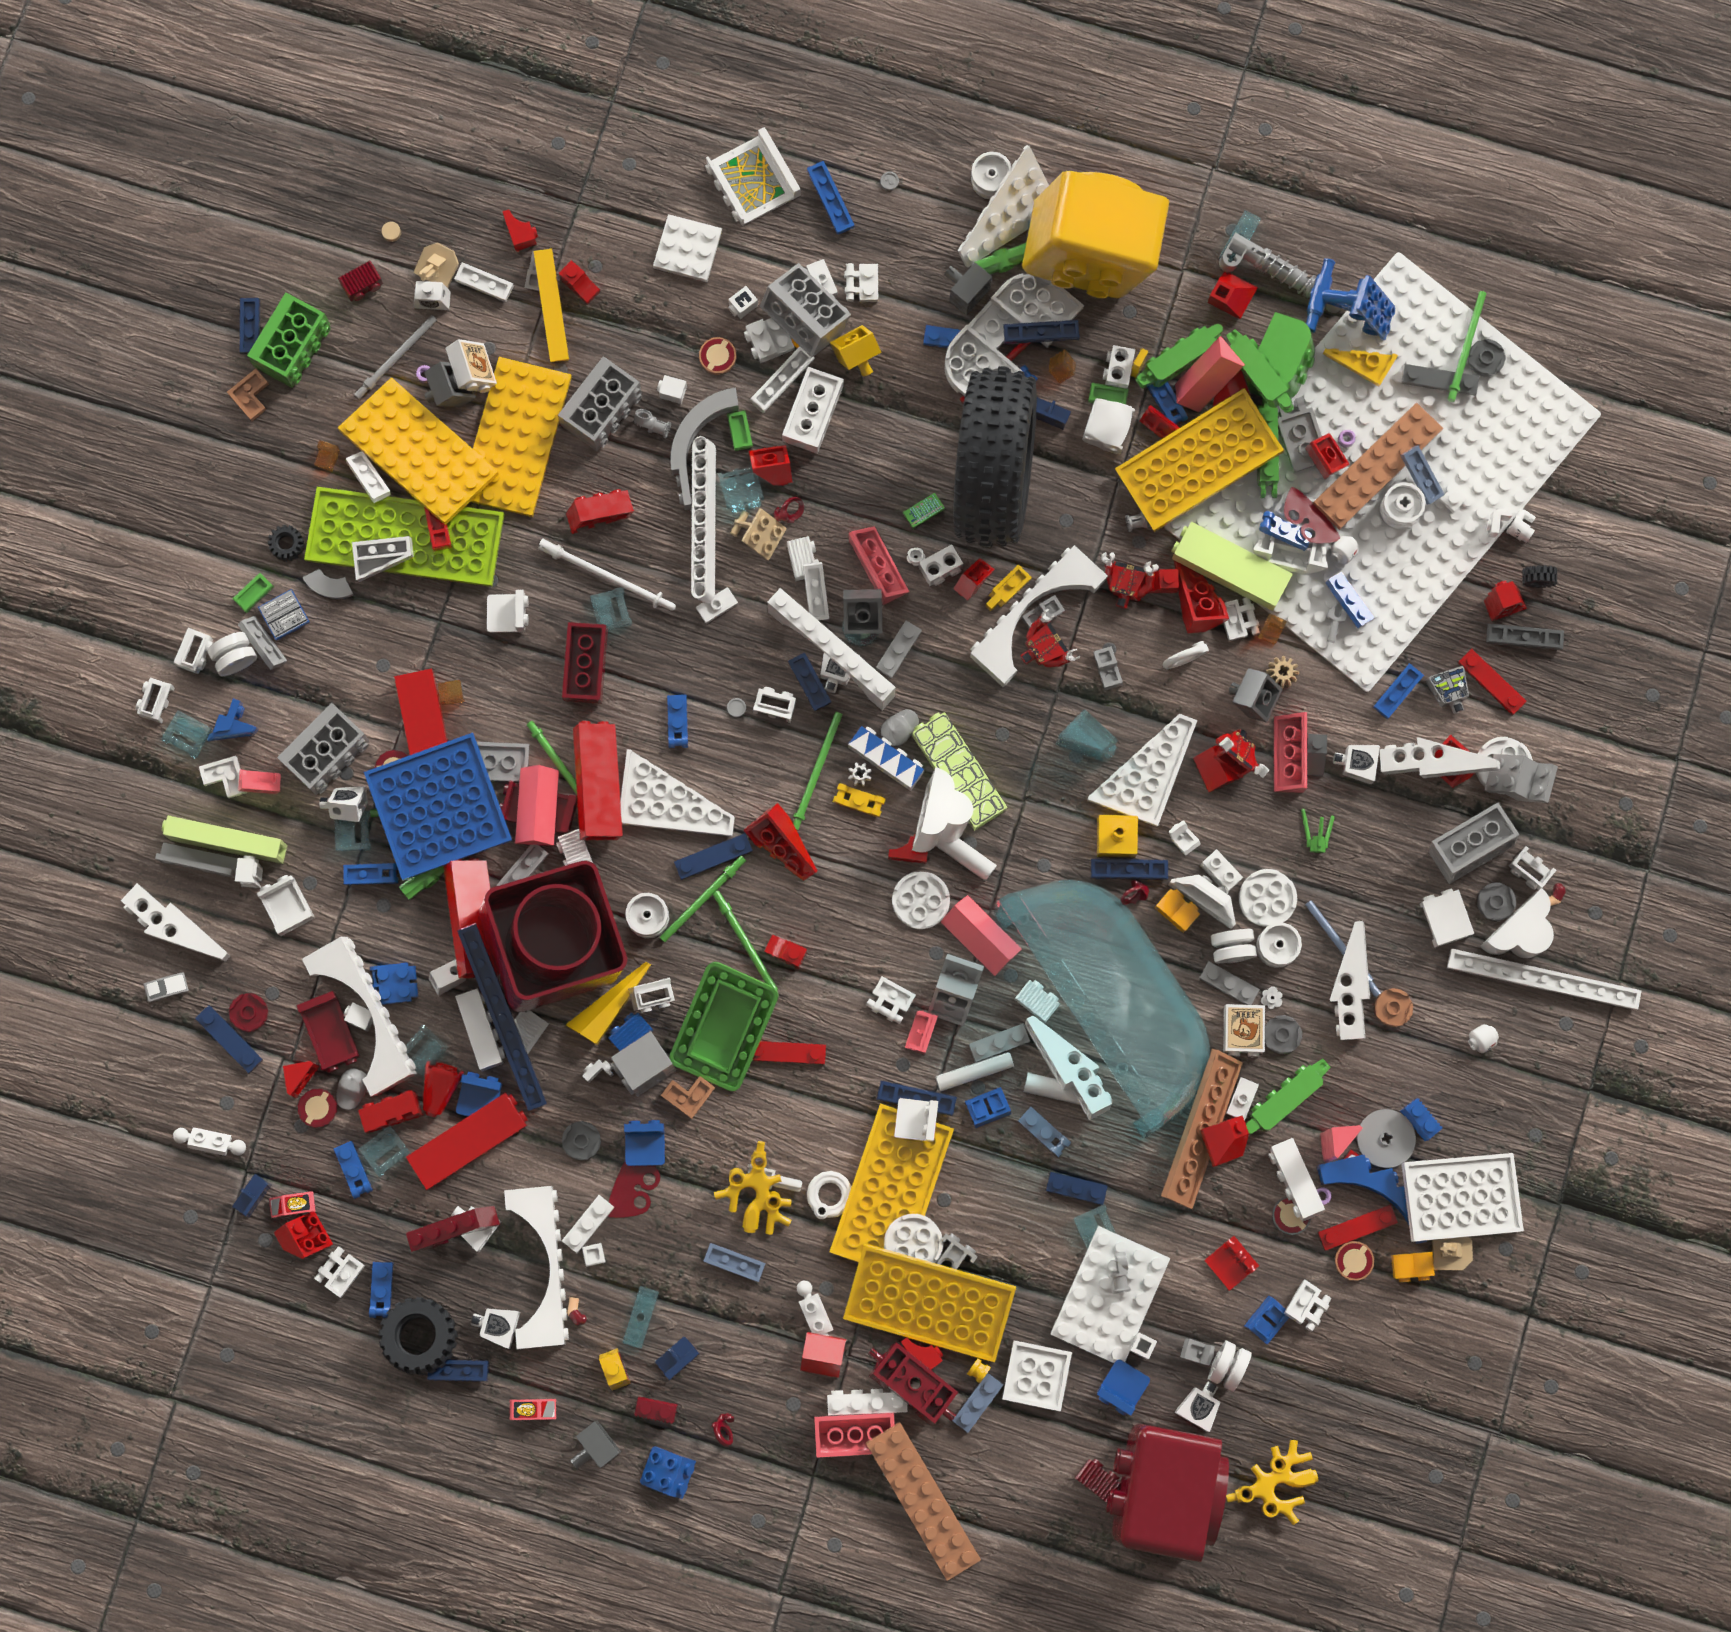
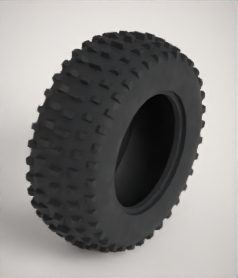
M999 366L997 371H993L990 368H984L982 373L974 371L970 375L965 394L955 470L954 533L958 538L965 537L967 543L980 542V546L983 548H990L993 546V543H997L1001 547L1007 546L1008 542L1018 543L1024 524L1034 449L1037 391L1036 379L1032 376L1025 377L1023 371L1012 373L1011 369L1005 366Z

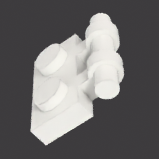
M846 264V271L844 272V277L846 278V300L854 301V295H859L860 302H878V264H859V271H854V264ZM854 279H859V287H854Z
M1248 598L1242 599L1243 606H1239L1238 600L1225 602L1229 620L1224 622V627L1229 641L1247 637L1246 629H1251L1253 635L1260 633L1258 628L1260 626L1259 621L1256 620L1253 611L1255 610L1254 605L1251 604ZM1242 613L1247 614L1249 622L1244 623Z
M882 976L872 993L879 997L877 1002L869 999L866 1006L870 1007L876 1014L879 1012L888 1017L887 1020L900 1024L903 1017L897 1014L898 1010L901 1009L907 1012L916 995ZM886 1001L894 1006L892 1011L882 1006V1003Z
M338 1246L334 1252L330 1253V1258L325 1265L318 1269L319 1273L315 1279L321 1283L325 1277L328 1278L329 1281L325 1287L342 1298L365 1265L350 1254L343 1260L340 1256L345 1250ZM335 1263H338L340 1266L335 1271V1273L332 1274L330 1272L331 1268L334 1266Z
M1303 1280L1284 1314L1299 1324H1302L1304 1319L1308 1320L1306 1329L1312 1332L1315 1326H1318L1321 1322L1320 1318L1323 1312L1328 1310L1331 1298L1328 1295H1324L1321 1300L1318 1298L1321 1290L1308 1281ZM1313 1304L1317 1307L1314 1314L1309 1312Z

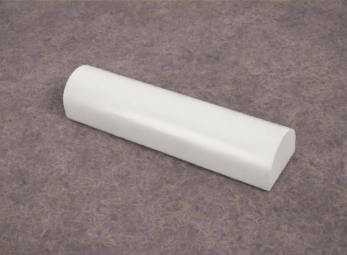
M799 346L750 399L752 404L759 411L765 413L815 357L811 358Z
M961 839L949 843L938 841L935 845L985 882L997 867L996 864Z
M1006 1052L938 1075L935 1079L941 1092L1012 1068L1014 1064L1011 1054Z
M1032 1073L1027 1074L1024 1092L1080 1105L1070 1087L1062 1090L1058 1081L1054 1078ZM1088 1092L1089 1096L1097 1097L1096 1093Z

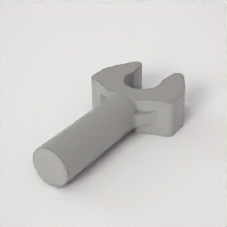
M1332 607L1327 613L1326 618L1331 621L1328 642L1335 643L1338 626L1341 622L1346 621L1347 615L1344 609H1342L1340 617L1334 616L1335 607Z

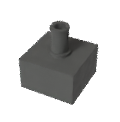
M974 263L964 275L959 273L953 266H950L949 270L947 269L944 273L945 276L955 283L950 291L949 302L966 316L991 289L992 276L977 263Z
M440 361L424 371L431 389L425 393V399L428 403L432 404L435 401L437 406L461 408L476 398L474 391L458 388L450 362Z
M881 589L843 590L844 634L882 633Z
M1248 668L1241 685L1233 682L1231 686L1235 688L1230 687L1229 693L1235 695L1233 703L1247 717L1267 723L1283 689L1267 673Z
M594 1421L576 1436L584 1449L571 1458L570 1461L578 1470L579 1467L592 1458L602 1468L618 1456L621 1450L598 1421Z

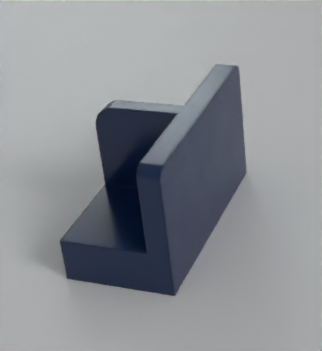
M1037 397L1036 419L1064 430L1071 411L1055 405L1056 401L1054 400L1050 403Z
M254 1174L247 1186L240 1190L242 1193L232 1207L241 1212L245 1217L250 1218L272 1185L257 1174Z
M682 1337L658 1358L655 1363L663 1371L664 1375L671 1380L700 1353L686 1337Z

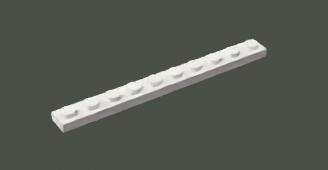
M1451 949L1449 954L1448 969L1638 1010L1641 990Z

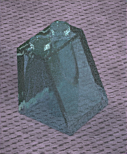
M1085 709L1058 735L1056 744L1060 747L1100 761L1105 757L1109 759L1118 748L1116 746L1118 740Z

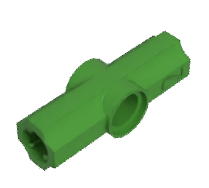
M1026 243L1008 250L1007 248L999 249L992 256L975 261L974 263H977L989 274L998 271L999 273L1006 272L1012 269L1014 265L1023 262Z
M444 866L412 877L401 884L399 888L411 900L422 890L433 886L440 879V876L444 874Z

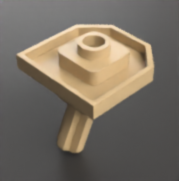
M435 243L424 247L414 273L419 275L422 281L441 282L449 288L459 263L453 250Z
M1469 1237L1432 1240L1434 1270H1464L1473 1261L1472 1240Z

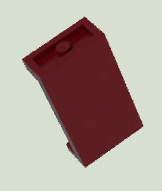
M510 780L509 785L506 784L504 787L503 796H505L504 803H500V808L505 821L517 823L519 784ZM557 794L555 833L567 834L570 832L577 807L576 795Z
M334 991L296 1005L299 1013L302 1015L322 1071L331 1073L338 1070L340 1065L346 1064L348 1066L357 1062L356 1059L360 1058V1054L348 1023L344 1020V1013Z

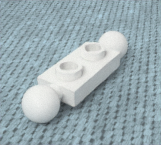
M178 1128L173 1133L175 1142L181 1144L188 1141V1148L224 1156H226L228 1150H231L234 1155H242L246 1150V1145L243 1141L235 1140L231 1142V1135L198 1128H193L191 1134L184 1128Z
M799 1282L797 1292L799 1295L804 1296V1300L799 1301V1304L811 1332L830 1336L828 1332L832 1331L833 1327L819 1295H811L812 1285L810 1282Z

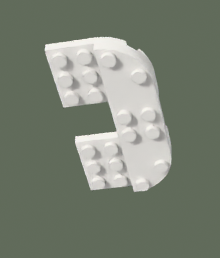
M1019 274L1010 278L950 343L945 358V374L948 382L957 393L960 392L965 396L970 375L974 371L982 373L984 368L997 371L999 366L1009 367L1012 373L1022 371L997 350L1004 343L1003 324L1073 320L1083 309L1084 305L1064 288L1052 285L1050 280L1029 274ZM1053 341L1041 343L1048 348Z

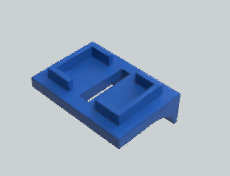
M1001 1087L965 1101L975 1128L1011 1115V1109ZM985 1099H987L990 1108L993 1112V1114L989 1115V1112L984 1103Z
M1268 1296L1244 1326L1265 1344H1268L1289 1317L1284 1314L1286 1309L1273 1297ZM1265 1314L1276 1325L1273 1327L1262 1315Z

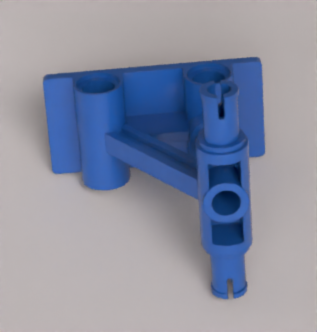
M1325 258L1321 272L1316 276L1306 310L1308 314L1306 324L1310 332H1316L1318 320L1323 315L1327 303L1350 311L1349 316L1353 319L1365 321L1362 329L1364 333L1379 336L1382 340H1386L1391 328V319L1395 315V305L1369 275H1366L1365 279L1359 280L1356 290H1330L1333 281L1331 275L1336 262Z

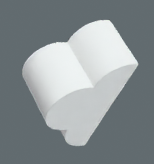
M935 768L926 786L912 848L913 851L927 852L933 849L938 841L946 843L956 841L961 837L973 814V805L970 799L965 794L954 790L955 786L952 777L942 769Z
M1542 888L1535 892L1480 947L1494 955L1504 954L1511 950L1521 958H1532L1548 949L1554 936L1551 924L1545 919L1550 911L1548 894Z

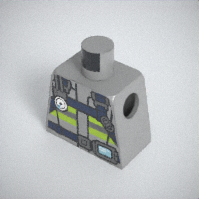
M1463 666L1430 676L1426 680L1440 707L1450 705L1453 714L1464 711L1461 701L1469 696Z

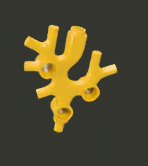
M758 1141L757 1149L751 1155V1172L744 1174L742 1169L733 1168L729 1172L730 1185L728 1188L714 1192L716 1200L728 1197L730 1199L729 1211L736 1212L740 1191L746 1187L753 1188L756 1191V1198L745 1210L742 1227L745 1232L755 1233L756 1229H758L760 1212L766 1210L768 1215L765 1233L772 1235L775 1222H780L787 1227L790 1225L792 1220L779 1213L778 1209L781 1206L791 1207V1199L781 1198L780 1194L776 1191L769 1192L771 1185L782 1182L780 1174L771 1177L765 1174L764 1168L767 1165L766 1152L764 1151L765 1142ZM756 1158H761L762 1160H761V1161H756L755 1159H756ZM736 1174L740 1175L739 1178H734L733 1176Z
M1290 1440L1289 1451L1286 1456H1281L1278 1446L1271 1447L1273 1458L1270 1460V1468L1273 1471L1271 1473H1264L1257 1464L1254 1465L1251 1470L1257 1477L1256 1483L1251 1486H1241L1234 1490L1235 1493L1226 1495L1227 1503L1233 1501L1238 1503L1250 1502L1253 1498H1260L1263 1500L1261 1511L1265 1516L1274 1517L1281 1513L1288 1518L1292 1525H1295L1299 1520L1292 1509L1295 1506L1305 1504L1303 1496L1282 1501L1275 1496L1274 1488L1279 1483L1295 1488L1315 1485V1482H1318L1316 1470L1308 1469L1293 1473L1290 1469L1292 1465L1313 1460L1311 1452L1301 1455L1297 1454L1298 1441ZM1279 1460L1281 1466L1276 1468L1275 1462ZM1244 1490L1248 1491L1247 1497L1242 1496ZM1268 1505L1272 1506L1271 1512H1267L1266 1510Z

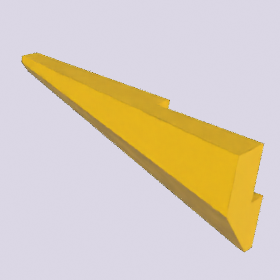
M643 963L569 1021L566 1026L598 1045L618 1013L621 1012L629 1000V988L639 985L651 964Z

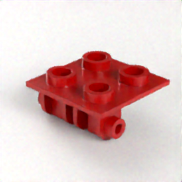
M1232 1236L1204 1260L1229 1291L1259 1267L1235 1236Z

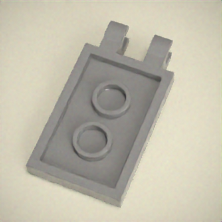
M1303 396L1295 399L1294 405L1297 410L1292 411L1290 414L1285 413L1279 406L1276 407L1280 416L1278 418V429L1293 473L1316 466L1305 447L1310 442L1322 437L1313 408H1306Z
M477 742L491 781L509 782L511 780L517 783L520 782V769L528 767L529 744Z

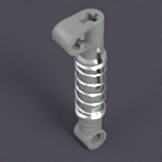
M1235 232L1219 261V266L1223 271H1234L1243 258L1253 264L1255 269L1263 270V273H1269L1271 278L1279 279L1280 284L1284 282L1289 285V289L1293 287L1297 290L1298 294L1303 291L1302 296L1307 299L1310 298L1315 284V275L1307 278L1306 270L1301 271L1297 265L1289 264V260H1282L1280 255L1272 254V250L1268 248L1263 249ZM1231 254H1236L1232 262H1228ZM1326 303L1325 308L1331 313H1337L1341 310V308Z

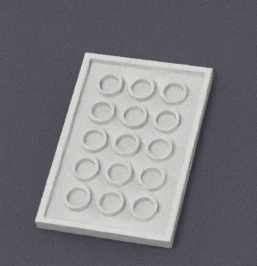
M1513 1153L1401 1163L1411 1242L1524 1231Z
M1097 1226L1050 1334L1110 1362L1115 1363L1116 1360L1125 1362L1170 1258ZM1125 1252L1128 1263L1126 1278L1131 1291L1113 1294L1114 1282L1110 1274L1117 1272L1115 1262L1117 1259H1115L1114 1254Z

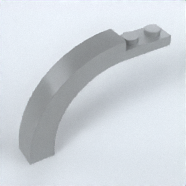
M736 388L717 392L698 403L686 415L676 432L671 450L672 475H676L677 486L682 488V493H679L680 505L684 504L685 510L692 509L687 475V457L690 446L695 436L708 422L723 414L739 411Z

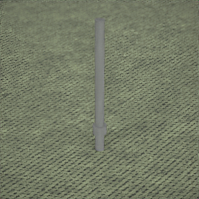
M431 315L370 378L368 377L363 382V385L354 396L360 399L368 390H372L376 386L375 383L437 321L436 318Z

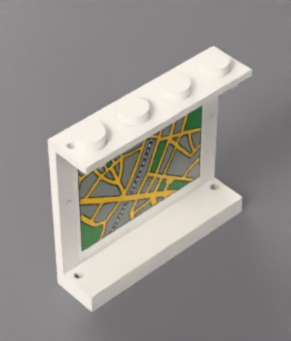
M765 127L758 130V137L711 161L709 157H706L707 165L705 167L708 174L714 176L716 188L718 191L722 190L724 202L727 206H731L735 221H740L742 226L801 196L799 185Z

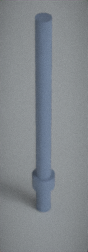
M1312 901L1306 903V907L1344 956L1347 948L1314 903ZM1368 973L1369 989L1374 997H1377L1381 992L1372 981L1374 979Z

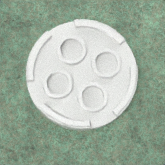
M1508 737L1494 738L1485 743L1478 752L1479 755L1493 758L1494 754L1523 755L1533 760L1524 744ZM1489 771L1476 773L1479 781L1483 786H1486Z
M1263 869L1254 872L1243 882L1239 891V904L1248 920L1256 925L1268 927L1273 923H1284L1289 919L1296 908L1297 892L1292 881L1277 870Z
M913 872L904 876L897 883L893 892L892 905L896 916L902 923L914 929H928L940 923L946 916L950 905V895L947 886L938 876L928 872Z
M907 1214L897 1218L888 1227L884 1237V1249L936 1263L943 1249L942 1234L937 1225L928 1217L920 1214Z

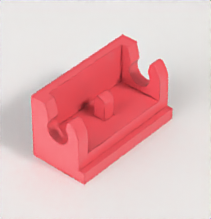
M240 769L238 791L278 794L280 792L281 774Z
M920 1010L917 1011L905 1048L925 1055L938 1016Z

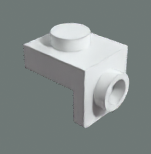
M1496 509L1491 513L1485 528L1488 531V537L1495 538L1498 535L1500 520L1509 521L1512 517L1511 512H1507L1506 509Z
M1185 821L1174 825L1169 831L1172 842L1185 855L1201 844L1199 839L1188 829Z
M598 1060L594 1065L590 1063L583 1070L585 1073L583 1077L590 1083L602 1070L612 1077L614 1075L611 1072L613 1067L606 1060L603 1063Z

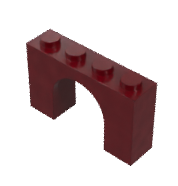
M495 1206L481 1207L407 1232L406 1236L411 1252L447 1244L449 1243L448 1239L483 1231L498 1226L500 1223Z

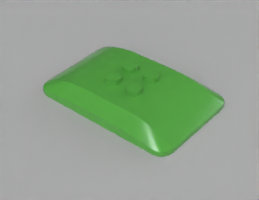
M719 962L710 963L705 969L669 1058L672 1064L693 1075L701 1076L703 1079L729 1091L738 1090L743 1083L777 1003L779 994L776 988Z

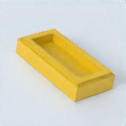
M1144 348L1140 350L1132 366L1131 376L1135 378L1146 361L1148 351Z

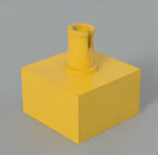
M863 325L830 342L838 362L848 370L858 365L863 377L873 372L868 360L882 353L873 333Z
M1099 815L1097 819V857H1136L1138 816Z

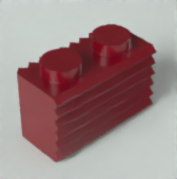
M371 260L338 277L350 301L361 300L364 298V294L369 291L375 292L379 290L383 284Z
M638 1397L634 1415L640 1418L647 1417V1419L651 1418V1420L666 1421L672 1424L675 1422L678 1404Z
M1095 1458L1093 1461L1088 1459L1074 1478L1107 1503L1110 1488L1118 1489L1121 1485L1118 1482L1120 1478L1112 1471L1109 1473L1105 1472L1102 1469L1104 1465Z

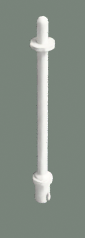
M544 538L539 543L541 546H538V550L552 555V558L567 560L653 602V608H656L658 605L671 611L676 608L674 603L662 598V592L655 595L565 552L562 545H555Z

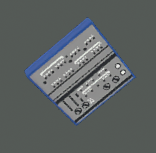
M292 589L258 607L276 641L310 623Z

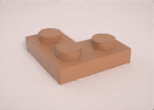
M254 369L227 393L247 417L253 421L266 411V408L255 395L268 386L269 383L257 369Z
M699 1076L689 1091L672 1080L661 1096L693 1119L715 1090V1087L701 1076Z

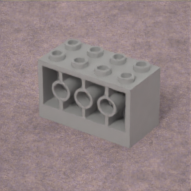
M799 263L767 287L760 307L811 358L828 346L831 341L842 335L851 316L847 308L842 306Z
M603 356L558 414L561 426L595 451H598L600 447L603 448L607 444L609 435L617 431L622 418L626 419L632 405L637 404L642 398L640 382Z
M331 703L277 758L307 788L317 795L318 793L322 794L328 788L327 784L332 779L336 780L341 775V770L345 766L348 767L354 762V757L359 752L362 753L367 749L370 740L349 718Z
M1496 803L1433 840L1429 854L1447 882L1451 884L1514 847L1519 833L1500 804Z
M651 1031L611 1057L614 1061L611 1063V1066L621 1079L624 1077L621 1081L630 1094L633 1095L635 1093L637 1097L676 1072L674 1065Z

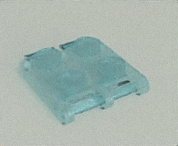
M752 465L749 468L741 470L737 468L734 469L735 471L722 474V472L718 473L727 509L731 508L732 514L745 511V504L748 505L749 509L761 507V500H764L758 475L753 473ZM752 471L751 473L740 475L741 473ZM736 475L735 477L723 479L725 477Z

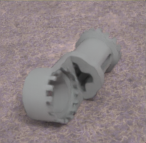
M638 409L635 412L634 422L635 424L637 423V426L640 425V427L648 428V433L654 432L667 438L671 422L659 421L656 417L652 416L650 411L645 409Z
M1142 512L1130 517L1129 515L1125 516L1129 532L1140 527H1151Z
M1126 1253L1114 1254L1115 1259H1117L1115 1261L1117 1272L1110 1274L1114 1282L1113 1294L1131 1291L1126 1278L1128 1274Z

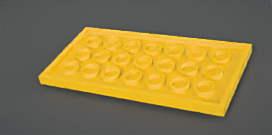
M499 357L494 372L497 384L491 387L488 393L473 447L480 456L499 472V475L470 502L533 517L559 425L558 414L564 407L572 375Z
M390 378L338 427V430L444 525L451 521L499 475V472L393 378Z
M1244 388L1116 467L1115 470L1155 532L1282 454L1284 449Z
M880 1103L830 1253L859 1262L864 1243L884 1249L885 1233L891 1223L897 1218L907 1214L925 1216L954 1131L953 1128L936 1123L933 1142L897 1138L894 1136L897 1109Z
M864 1243L843 1319L995 1362L1016 1286Z

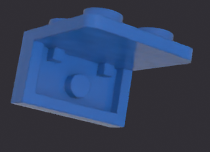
M472 1072L462 1075V1086L456 1112L461 1115L470 1116L498 1098L502 1088V1083L498 1082L499 1078L487 1076V1079H481L479 1074Z
M650 1120L648 1124H640V1121H629V1124H624L626 1165H663L665 1163L664 1124L660 1123L659 1120Z
M1116 1360L1097 1391V1395L1100 1396L1098 1399L1107 1405L1109 1403L1116 1406L1115 1410L1126 1416V1414H1129L1131 1416L1135 1410V1405L1150 1383V1378L1126 1362Z
M654 1446L651 1449L640 1483L669 1496L683 1499L690 1477L694 1472L696 1461Z

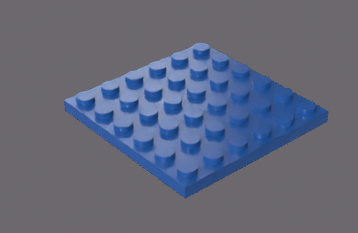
M474 733L364 772L403 881L445 866L450 861L464 859L512 841Z

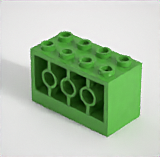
M285 293L247 356L254 368L293 388L295 384L300 382L302 378L301 373L304 368L309 367L314 352L316 353L320 349L321 340L329 334L331 329L330 323L325 313Z

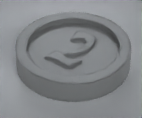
M894 172L884 173L880 180L881 186L889 191L896 189L899 184L897 174Z
M733 698L727 704V711L732 717H741L746 711V704L740 698Z

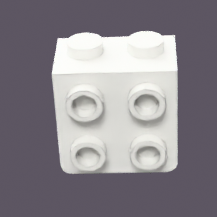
M516 590V594L489 595L487 597L488 632H525V626H528V614H525V607H528L529 599L525 595L524 590Z

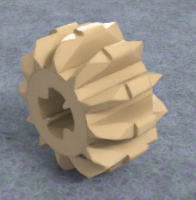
M1282 656L1281 661L1277 657L1274 658V663L1270 662L1268 664L1271 669L1266 670V673L1271 675L1270 677L1277 684L1279 683L1282 689L1284 684L1288 688L1291 687V682L1295 683L1297 681L1295 676L1299 675V671L1294 670L1298 665H1291L1293 660L1291 658L1286 662L1285 656ZM1281 669L1286 671L1285 676L1279 674Z

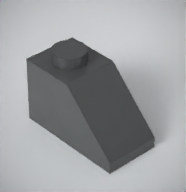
M1307 735V776L1323 777L1327 735Z

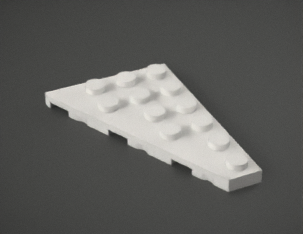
M1027 145L1023 148L1024 151L1018 160H1015L1012 169L1008 171L1000 183V188L991 197L988 206L984 208L977 219L978 222L975 227L968 233L966 240L959 247L958 252L966 267H970L975 261L981 260L1029 229L1034 200L1049 186L1030 146Z
M1178 714L1154 738L1134 754L1131 759L1089 795L1087 801L1127 816H1138V820L1157 827L1197 720Z
M627 749L620 801L622 824L733 836L735 820L733 815L713 804L696 791L688 788L685 784L671 777L668 773L654 766L632 750Z

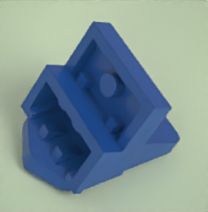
M233 698L227 716L219 714L213 733L208 735L207 741L253 736L257 733L258 728L238 721V718H242L245 708L241 701Z

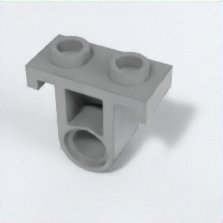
M945 1234L941 1239L943 1243L947 1240L951 1244L940 1257L937 1264L941 1265L943 1261H949L952 1264V1268L957 1269L966 1255L971 1258L969 1262L972 1264L976 1260V1251L969 1245L962 1246L959 1243L960 1239L954 1234Z

